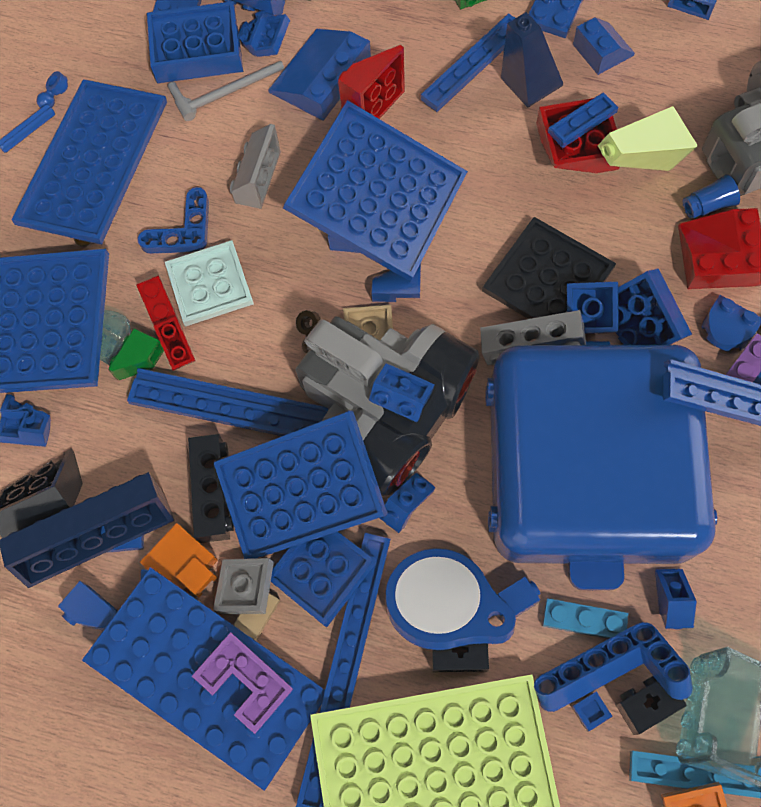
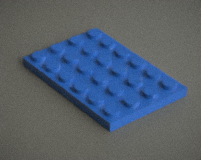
M353 411L345 412L214 462L244 559H257L388 515Z

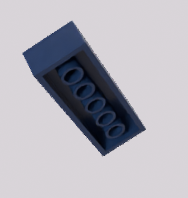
M147 472L0 539V550L4 567L27 588H30L173 522L174 518L166 496L150 473ZM104 526L105 533L101 534L99 527Z

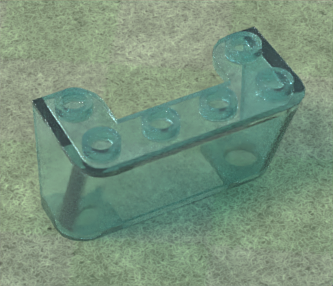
M729 647L701 654L695 657L690 665L693 691L686 698L687 706L681 718L680 741L676 747L678 760L680 763L761 788V776L758 775L761 767V756L756 757L761 725V662Z

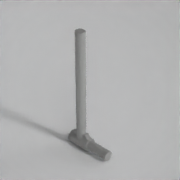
M278 61L195 100L184 97L175 82H170L168 88L184 120L191 121L196 116L197 108L284 69L282 61Z

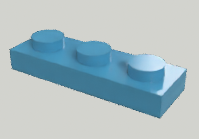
M547 598L542 627L610 639L627 629L628 613Z

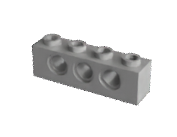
M580 310L480 328L482 355L487 365H495L498 356L512 346L586 345L584 323Z

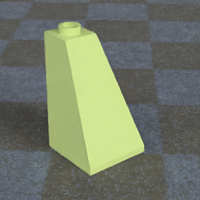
M674 106L609 133L598 145L610 166L665 171L672 170L698 146Z

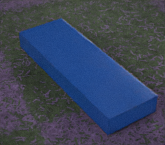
M603 92L550 126L548 133L564 148L616 114L619 107Z

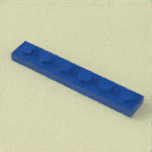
M508 13L421 94V101L436 112L445 106L504 50L507 23L515 19V17Z

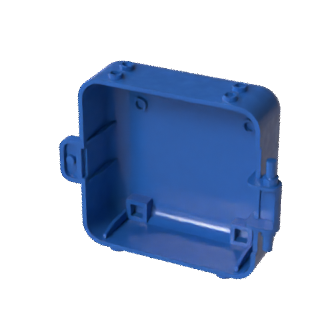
M586 341V345L512 346L498 356L492 378H487L485 391L486 406L491 408L493 506H490V511L488 512V530L493 532L496 549L505 559L514 563L568 564L569 580L576 589L610 591L617 589L624 582V564H681L703 553L710 547L715 537L717 512L713 504L706 414L702 410L663 400V374L666 373L664 362L671 359L701 368L700 361L694 352L680 345H610L609 341Z

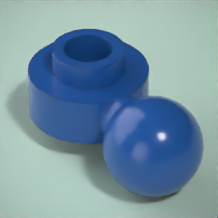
M59 71L51 74L46 82V92L38 94L36 99L37 105L40 108L45 104H48L51 108L54 106V96L63 94L67 90V77Z

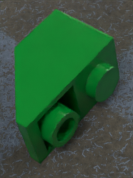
M133 329L131 334L125 337L122 344L123 347L118 355L112 358L108 370L117 380L137 375L138 368L151 371L163 354V347L158 339Z

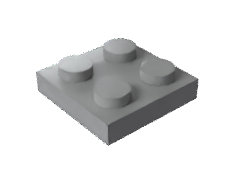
M269 558L222 560L213 611L217 614H266L274 562Z

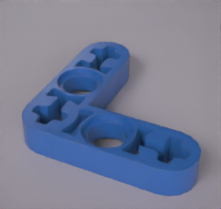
M196 187L188 191L186 195L185 228L144 230L138 236V243L141 249L150 254L197 252L203 250L207 245L209 199L205 190ZM197 197H201L198 200L199 208L196 207V204L194 202L197 199ZM196 215L203 217L202 221L197 224L191 222L192 217ZM176 236L179 238L176 244H167V240L170 237ZM195 237H199V239H197V243L192 242L195 239ZM152 238L153 241H151L150 244L147 245L146 242H148L149 239Z

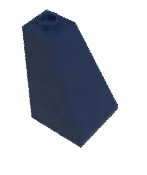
M525 12L507 23L501 79L529 108L562 87L563 81L541 27Z

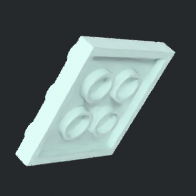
M232 240L165 262L185 327L254 304Z

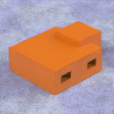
M178 523L140 561L147 570L151 567L186 593L191 591L199 598L205 587L211 581L214 582L217 579L210 569L218 560Z

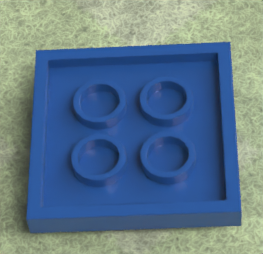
M335 532L290 547L273 568L271 582L321 624L328 627L377 562L342 534Z

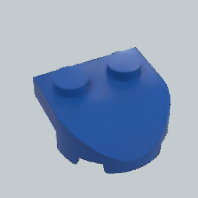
M264 10L255 13L256 18L250 23L244 22L239 32V39L248 52L254 56L277 55L290 19L286 14L268 17Z
M719 295L703 320L701 327L708 333L707 340L714 346L725 351H730L732 348H739L741 351L746 348L759 329L761 317L736 304L733 300Z

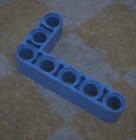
M641 622L540 675L534 682L540 706L548 712H554L642 664L647 667L672 698L683 700L688 698L693 691L688 665L660 632L647 622Z

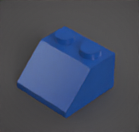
M594 17L576 27L573 46L597 75L633 57L635 54L612 25L604 20Z

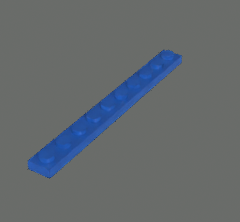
M368 533L364 534L361 550L372 557L377 563L348 599L320 713L350 708L391 539ZM314 737L296 807H324Z

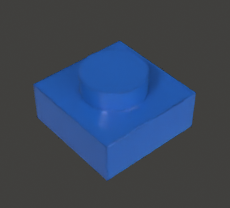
M597 691L572 706L587 732L613 717Z

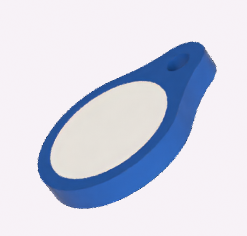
M427 549L414 553L397 565L387 583L386 606L389 619L397 632L414 645L432 650H445L469 644H501L508 641L514 634L516 618L513 610L492 589L481 569L472 560L458 552L447 549ZM496 616L503 624L496 627L491 625L488 620Z

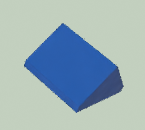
M618 282L567 284V312L580 310L585 334L618 332Z

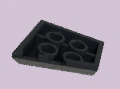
M72 448L65 451L64 458L55 464L52 460L45 463L35 476L27 474L0 490V536L2 538L75 505L83 483Z

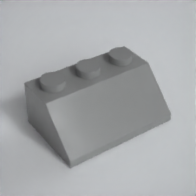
M269 124L252 133L249 142L245 143L243 160L239 161L236 179L232 180L230 185V193L233 195L236 204L262 209L281 153L276 128L273 124Z

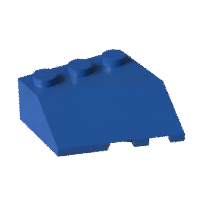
M659 268L646 271L618 287V332L616 334L624 345H672L692 335Z

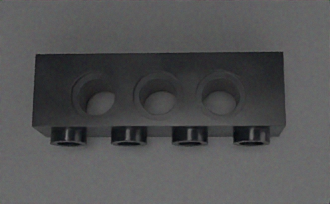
M219 434L188 438L194 538L199 543L230 540V531H234V525L228 513V506L215 465L205 468V463L210 459L218 461L228 457L227 442H223ZM212 483H216V490L207 493V487ZM219 508V513L216 517L208 518V513L211 509Z

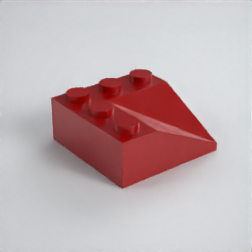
M402 45L354 63L347 71L341 73L338 79L341 110L348 100L378 119L387 112L405 92L404 47Z
M593 98L539 107L536 125L541 143L554 168L589 173L619 170L620 167L608 164L598 147L600 142L609 133L617 130L613 116L564 148L548 133L550 126Z
M758 208L732 209L678 225L687 289L761 286V223Z

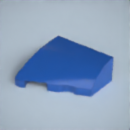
M421 263L411 281L406 280L391 270L373 277L372 302H396V298H420Z
M7 394L0 409V443L46 447L50 433V415L43 411L35 410L28 403L22 405L15 401L13 395Z

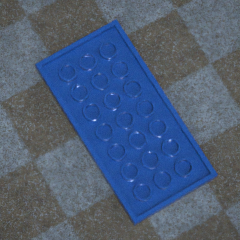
M83 79L12 218L14 225L102 245L167 104L166 96Z
M151 567L82 659L83 662L264 791L310 723V715L316 714L325 693V689ZM230 632L293 688L256 734L234 716L236 711L253 692L233 673L214 695L210 694L192 677Z

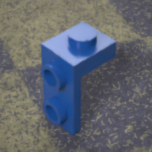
M415 473L388 498L385 504L388 515L380 517V519L400 533L405 528L412 513L434 492L435 486L418 473Z

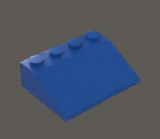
M234 1L147 13L150 65L157 84L244 72Z
M316 29L269 88V93L324 121L340 100L338 79L341 73L347 71L352 64L371 57L370 40L351 31Z

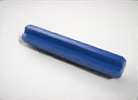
M48 104L41 107L0 139V149L7 153L55 115L53 109Z

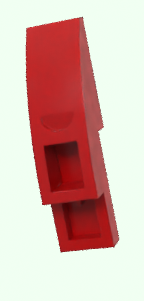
M159 275L136 284L172 370L174 371L195 362L196 360Z

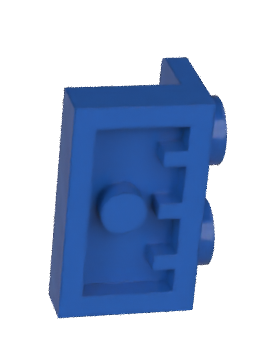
M386 363L373 383L369 401L418 422L423 407L429 399L435 384Z

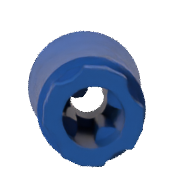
M725 174L715 182L683 198L685 213L691 219L698 216L702 217L724 208L737 206L740 203V192L734 179L730 175Z

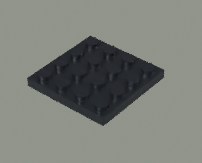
M533 217L484 284L482 292L528 319L566 313L567 284L605 282L615 268L616 263L538 218Z

